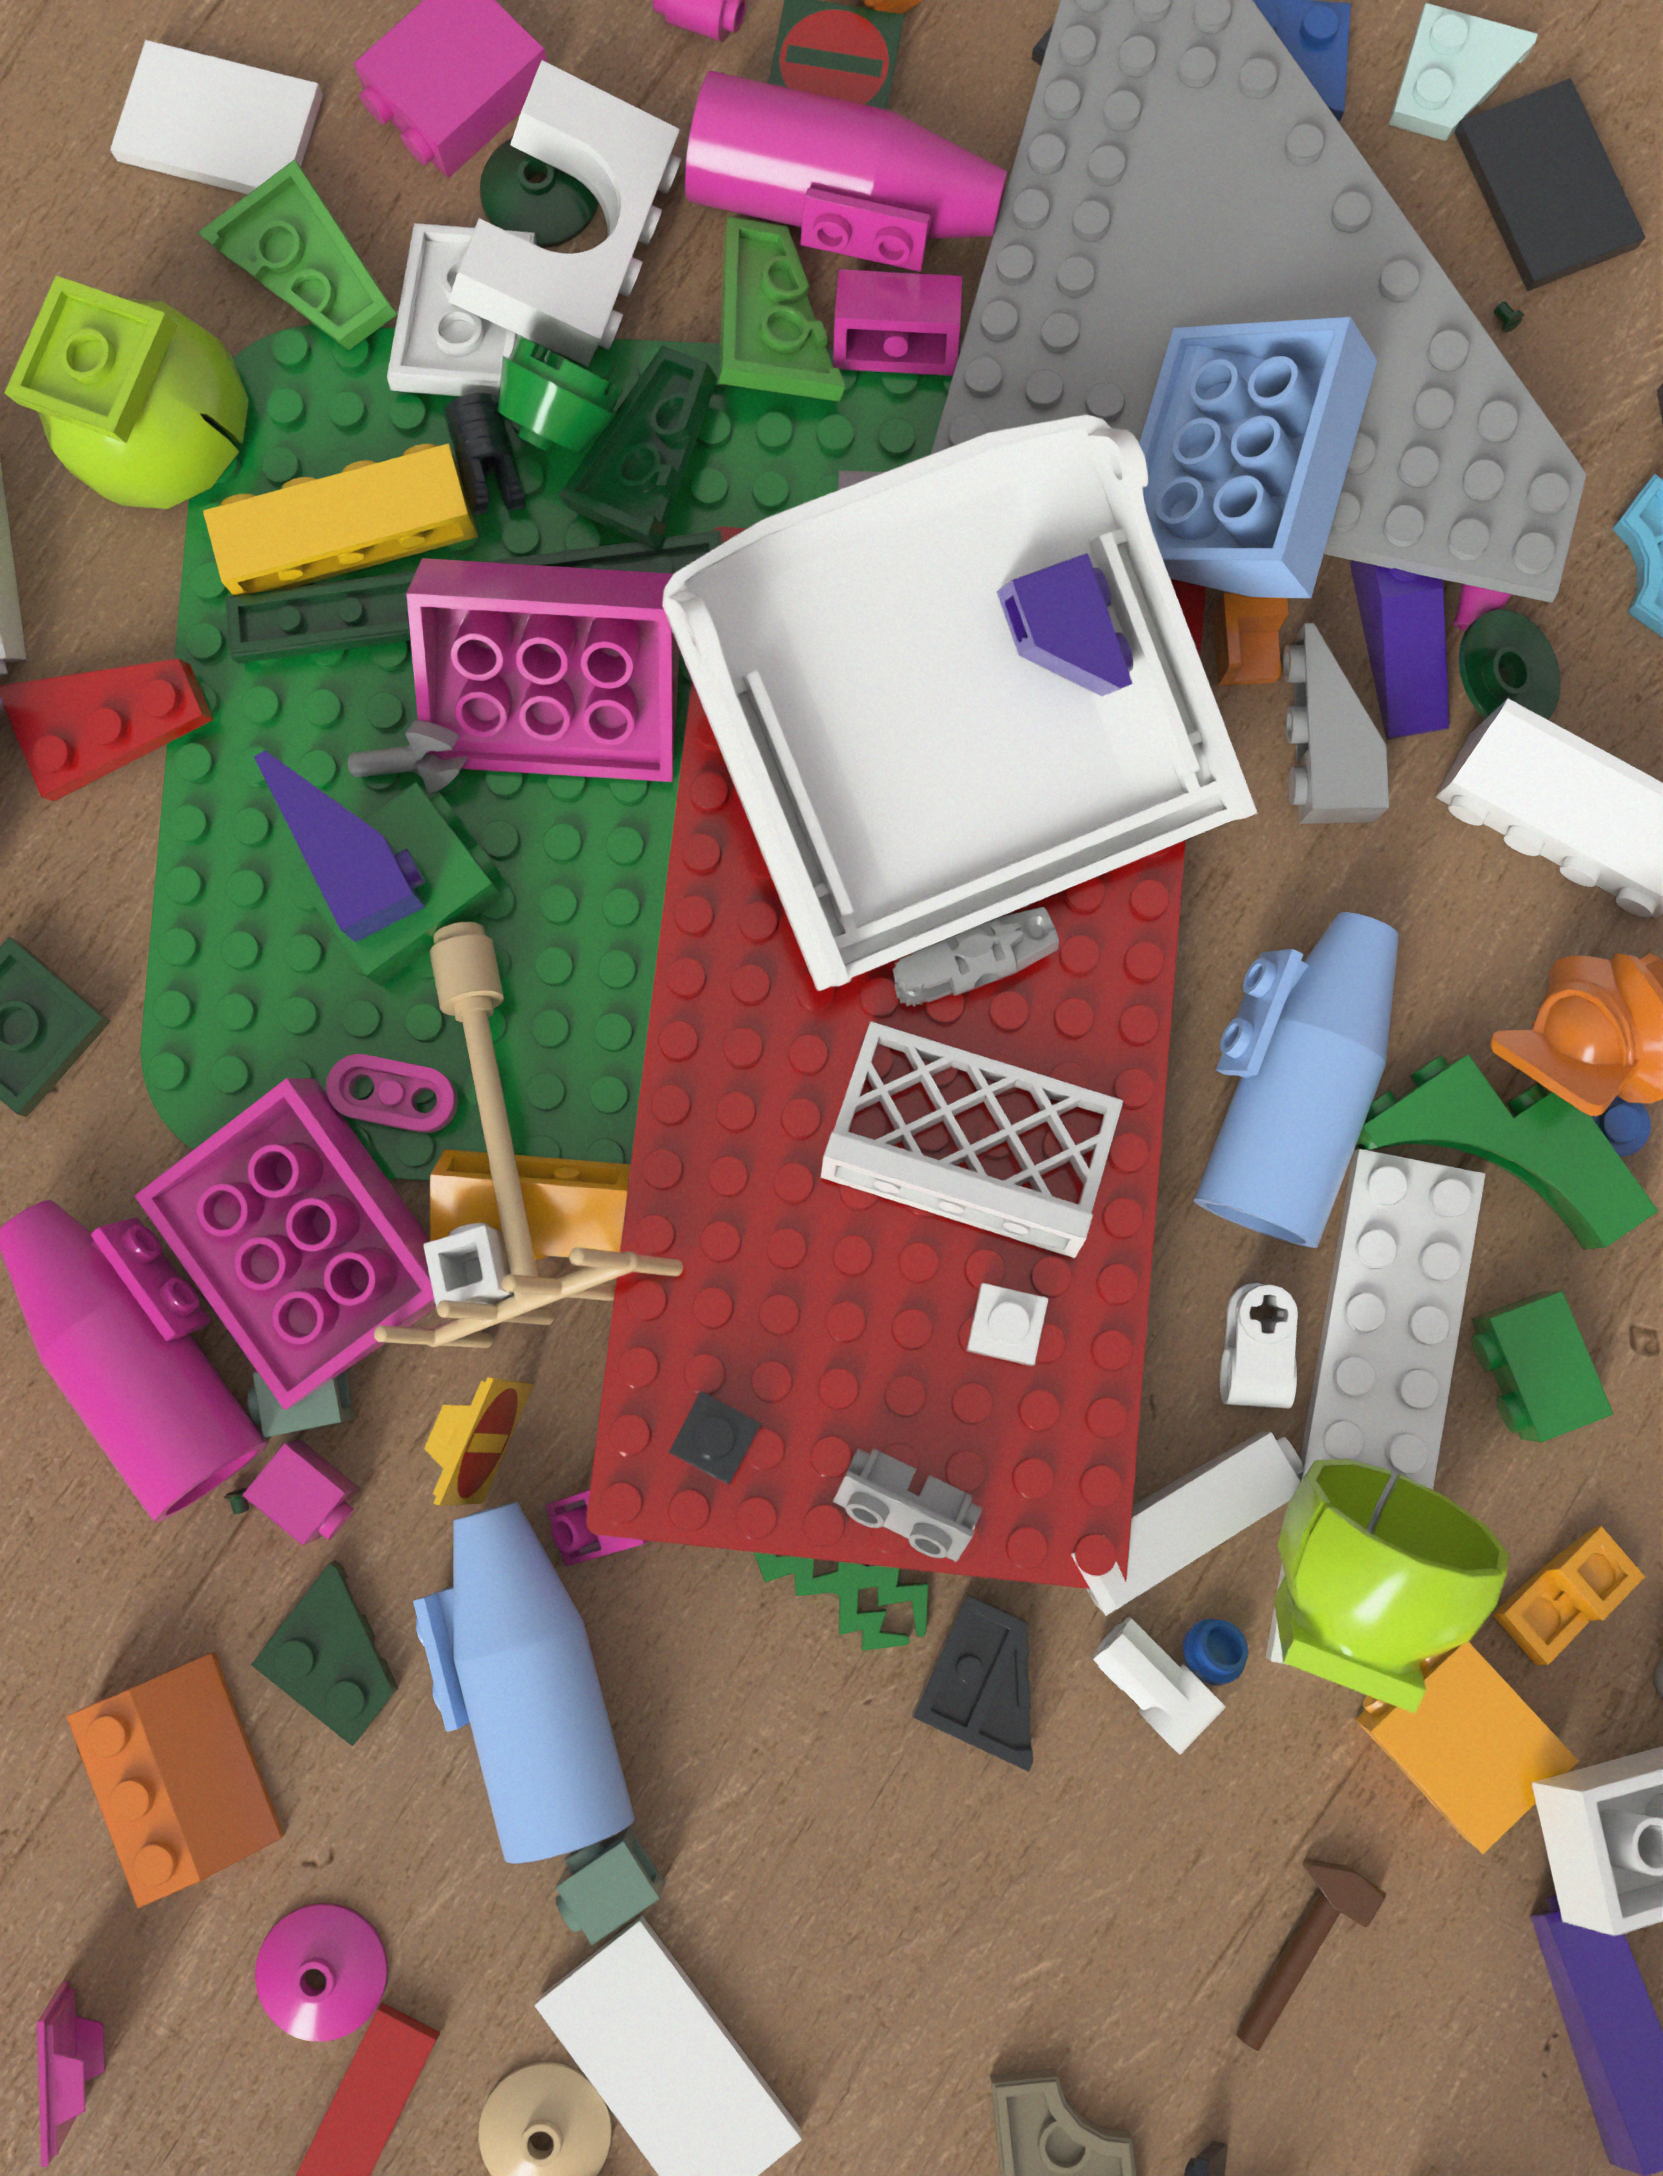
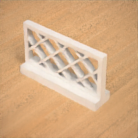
M870 1021L834 1131L831 1133L824 1154L821 1178L1075 1258L1088 1234L1093 1216L1091 1214L1123 1100ZM877 1045L904 1052L914 1071L884 1085L872 1065ZM921 1058L933 1062L925 1066ZM950 1067L967 1072L977 1092L947 1105L931 1076ZM867 1078L873 1091L861 1096ZM985 1078H988V1079H991V1080H994V1081H997V1082H995V1083H993V1084H991V1085H988V1083L986 1082ZM921 1082L937 1111L906 1125L890 1096ZM1013 1087L1029 1091L1041 1111L1011 1125L995 1096ZM1048 1098L1055 1099L1061 1102L1052 1106ZM879 1101L895 1128V1131L876 1140L849 1132L854 1114ZM984 1101L1000 1131L970 1145L954 1115ZM1075 1107L1104 1115L1099 1134L1078 1145L1074 1144L1059 1118V1115ZM943 1121L959 1151L941 1160L923 1156L912 1136ZM1047 1121L1064 1151L1034 1166L1017 1135ZM902 1141L906 1150L892 1145ZM1006 1141L1023 1172L1002 1181L987 1176L976 1155ZM1094 1149L1088 1168L1081 1155ZM966 1161L970 1170L956 1165ZM1070 1161L1084 1185L1079 1203L1075 1204L1053 1197L1040 1175ZM1029 1181L1034 1190L1021 1187L1020 1185Z

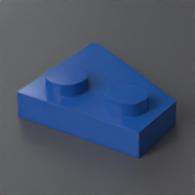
M1253 0L1340 123L1345 110L1351 3L1312 0Z

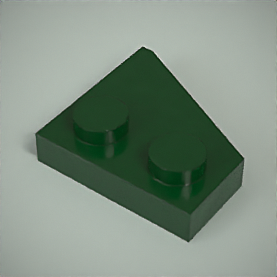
M335 1560L328 1564L251 1665L353 1746L364 1735L399 1688L386 1660L379 1656L375 1648V1635L365 1613L360 1615L345 1582V1579L348 1577L345 1569Z

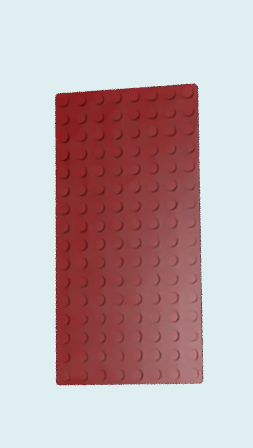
M720 526L713 531L720 530L723 543L746 529ZM1170 579L1200 658L1206 587ZM693 681L691 682L620 1247L621 1253L631 1251L637 1255L680 1260L683 1264V1271L679 1276L633 1271L616 1278L586 1525L591 1533L601 1536L1084 1589L1090 1588L1079 1568L1086 1574L1101 1576L1108 1573L1114 1567L1115 1562H1117L1126 1582L1186 840L1002 915L1006 916L1044 907L1051 917L1059 937L1058 950L1015 974L984 984L957 996L949 994L931 1002L925 1001L922 1005L917 1004L915 1007L913 1005L906 1006L905 1003H900V998H896L895 984L897 982H895L893 968H895V963L899 962L898 958L850 978L851 981L840 986H830L817 991ZM870 1021L1123 1100L1091 1214L1093 1216L1088 1234L1075 1258L821 1178L824 1154L831 1133L834 1131ZM877 1045L872 1065L884 1085L914 1071L904 1052ZM921 1058L925 1066L933 1062ZM950 1067L931 1076L947 1105L977 1092L975 1085L965 1071ZM867 1078L861 1096L873 1091ZM985 1078V1080H986V1082L988 1083V1085H991V1084L997 1082V1081H994V1080ZM921 1082L890 1096L906 1125L937 1111ZM1013 1087L995 1096L1011 1125L1041 1111L1031 1093L1023 1089ZM1048 1098L1052 1106L1061 1102L1055 1099ZM880 1101L856 1112L849 1129L851 1133L873 1140L895 1131ZM984 1101L954 1115L970 1145L1000 1131ZM1075 1107L1059 1115L1075 1145L1098 1135L1104 1117L1102 1114L1080 1107ZM943 1121L912 1136L922 1155L941 1160L959 1151ZM1047 1121L1017 1135L1034 1166L1064 1151ZM902 1141L892 1145L906 1150ZM1006 1141L976 1155L987 1176L1004 1181L1023 1172ZM1094 1149L1081 1155L1088 1168ZM966 1161L956 1165L970 1170ZM1070 1161L1040 1175L1053 1197L1075 1204L1079 1203L1084 1185ZM1029 1181L1020 1185L1021 1187L1034 1190ZM982 1283L1048 1298L1035 1364L1033 1366L966 1351L979 1289ZM701 1391L762 1423L730 1485L669 1453ZM858 1448L870 1454L873 1448L915 1468V1474L907 1491L917 1496L920 1495L929 1475L973 1495L971 1503L982 1507V1511L973 1529L974 1535L957 1562L947 1557L934 1558L916 1550L909 1543L908 1538L884 1526L873 1528L863 1525L850 1517L846 1512V1508L833 1502ZM1072 1553H1075L1076 1563L1071 1556Z

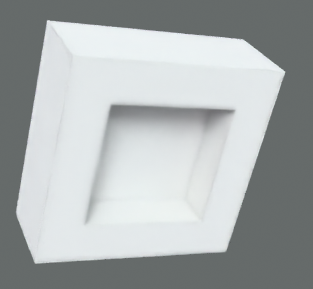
M982 1283L979 1289L966 1351L1033 1366L1035 1364L1048 1298Z

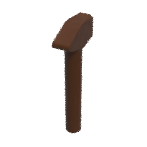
M1305 1859L1303 1861V1867L1319 1888L1320 1893L1236 2033L1237 2037L1251 2048L1259 2051L1340 1913L1366 1928L1370 1925L1386 1896L1384 1890L1348 1866L1312 1859Z

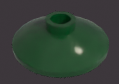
M513 137L508 139L492 153L481 175L480 197L483 209L490 223L505 231L535 233L536 245L541 248L558 246L578 236L590 224L598 209L599 202L594 194L581 181L570 174L511 146ZM537 174L547 175L546 179L541 183L534 184L527 181L530 177Z
M1493 610L1476 618L1466 629L1459 649L1461 680L1467 696L1475 709L1486 719L1504 701L1510 699L1548 720L1556 709L1561 681L1555 653L1544 633L1530 619L1511 610Z

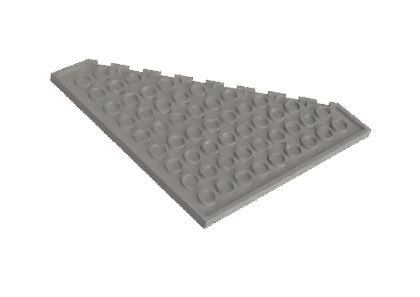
M1060 0L931 455L986 433L1086 414L1103 419L1112 429L1128 430L1140 442L1173 328L1351 317L1378 361L1324 551L1325 555L1391 569L1397 568L1419 575L1553 603L1559 591L1587 474L1253 0Z

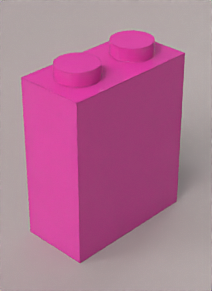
M423 0L353 64L363 87L359 97L370 114L382 125H385L390 120L402 132L400 137L404 145L417 161L424 166L431 161L447 178H450L521 113L541 60L547 62L545 49L495 0Z

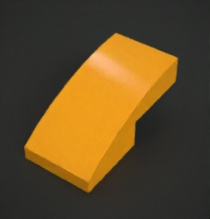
M1597 1526L1578 1538L1543 1566L1492 1615L1535 1665H1549L1590 1621L1605 1620L1645 1576L1604 1528Z

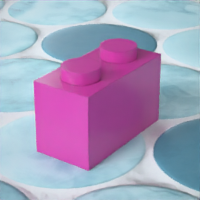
M839 269L834 318L833 368L953 376L958 358L962 276Z

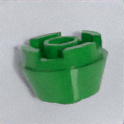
M519 335L509 358L502 356L498 412L522 425L517 436L549 453H552L557 443L576 453L582 454L618 416L613 413V410L623 389Z

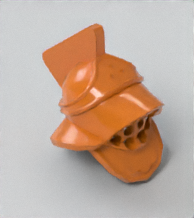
M1616 953L1611 960L1575 955L1558 959L1548 971V992L1541 1006L1536 1008L1539 1012L1536 1020L1532 1022V1030H1500L1493 1033L1490 1045L1495 1054L1587 1115L1599 1116L1603 1114L1616 1096L1629 1103L1649 1104L1662 1100L1663 959L1651 953L1640 959Z

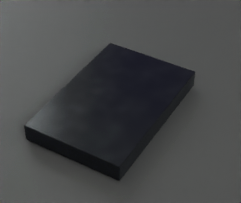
M1571 78L1459 122L1454 134L1527 291L1637 249L1646 238Z

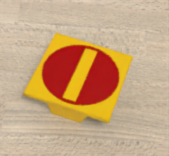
M487 1377L486 1381L480 1382L471 1406H442L424 1447L443 1468L433 1495L436 1496L434 1504L450 1506L484 1503L534 1384Z

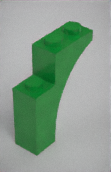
M1441 1054L1409 1075L1415 1086L1398 1098L1393 1095L1391 1090H1388L1373 1099L1357 1141L1359 1149L1368 1151L1399 1145H1430L1460 1151L1492 1163L1515 1176L1536 1192L1556 1212L1583 1250L1608 1247L1658 1212L1655 1205L1590 1115L1583 1113L1549 1089L1544 1090L1538 1082L1506 1102V1105L1511 1110L1510 1113L1469 1054L1449 1063Z

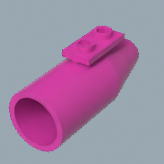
M709 71L702 83L693 115L686 160L685 190L687 200L690 203L802 227L800 245L921 272L927 239L990 237L994 235L1008 171L894 111Z
M45 1200L18 1213L0 1228V1252L40 1362L154 1523L161 1522L179 1513L216 1489L249 1464L268 1445L266 1439L263 1438L261 1432L190 1335L192 1332L203 1329L211 1322L199 1304V1297L196 1291L188 1282L180 1278L162 1253V1247L156 1235L143 1226L137 1217L99 1226L96 1230L90 1232L53 1200Z

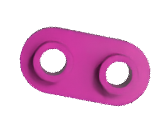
M365 1054L349 1055L338 1061L331 1069L326 1082L328 1099L339 1113L355 1120L418 1133H433L443 1129L452 1121L458 1108V1094L454 1084L439 1071L429 1067ZM363 1078H371L374 1083L372 1095L365 1100H358L354 1093L356 1083ZM424 1091H433L437 1097L436 1106L430 1112L420 1113L416 1106L417 1097Z

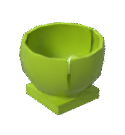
M57 275L53 280L4 393L17 404L38 411L50 448L72 475L104 498L121 506L169 509L212 488L239 453L238 449L225 436L207 423L201 414L221 427L234 442L243 444L249 403L233 357L224 343L188 316L163 301L121 298Z
M1351 1459L1315 1460L1288 1503L1277 1545L1285 1576L1274 1597L1283 1663L1416 1713L1426 1692L1420 1668L1421 1662L1467 1643L1472 1639L1496 1607L1507 1573L1510 1554L1487 1525L1446 1496L1399 1473L1384 1500L1372 1531L1369 1533L1367 1528L1377 1502L1392 1475L1391 1470Z

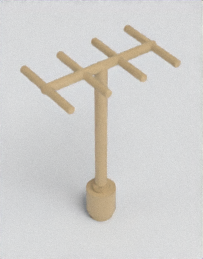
M474 922L454 923L437 930L433 935L435 945L432 946L429 952L439 1005L443 1013L454 1015L456 1021L463 1022L510 1274L503 1278L502 1286L505 1291L514 1292V1296L494 1304L442 1300L437 1306L438 1315L456 1319L433 1328L379 1325L374 1331L375 1339L378 1342L421 1344L430 1347L489 1348L493 1343L492 1335L488 1332L477 1331L500 1322L550 1325L554 1320L553 1311L539 1307L565 1297L613 1301L615 1286L601 1283L634 1271L679 1276L683 1271V1264L677 1259L637 1255L631 1251L621 1253L575 1247L570 1252V1261L575 1265L589 1267L558 1279L538 1277L488 1019L493 1015V1009L504 1000L492 939L485 935L484 927Z

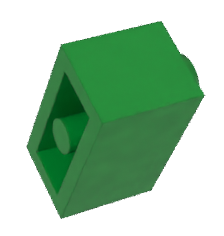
M1563 1291L1539 1292L1471 1319L1477 1332L1476 1335L1472 1336L1474 1352L1481 1366L1487 1372L1493 1371L1502 1395L1496 1398L1499 1413L1506 1427L1512 1433L1518 1432L1520 1439L1542 1443L1614 1415Z

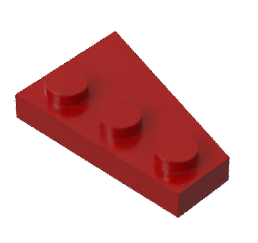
M179 658L0 685V698L42 798L56 801L214 720L191 665Z

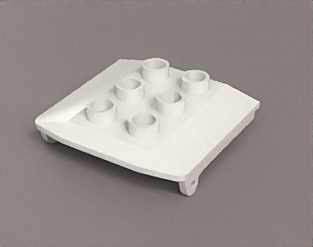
M1086 414L986 433L765 518L674 573L664 588V611L817 991L830 986H840L851 981L850 978L1222 824L1257 814L1153 535L1143 497V489L1148 484L1146 460L1139 442L1128 430L1112 429L1103 419ZM1088 553L1093 568L1098 567L1108 582L1111 604L1107 607L1115 633H1122L1130 646L1133 656V670L1129 671L1133 684L1108 695L1100 696L1019 656L996 591L1013 579Z

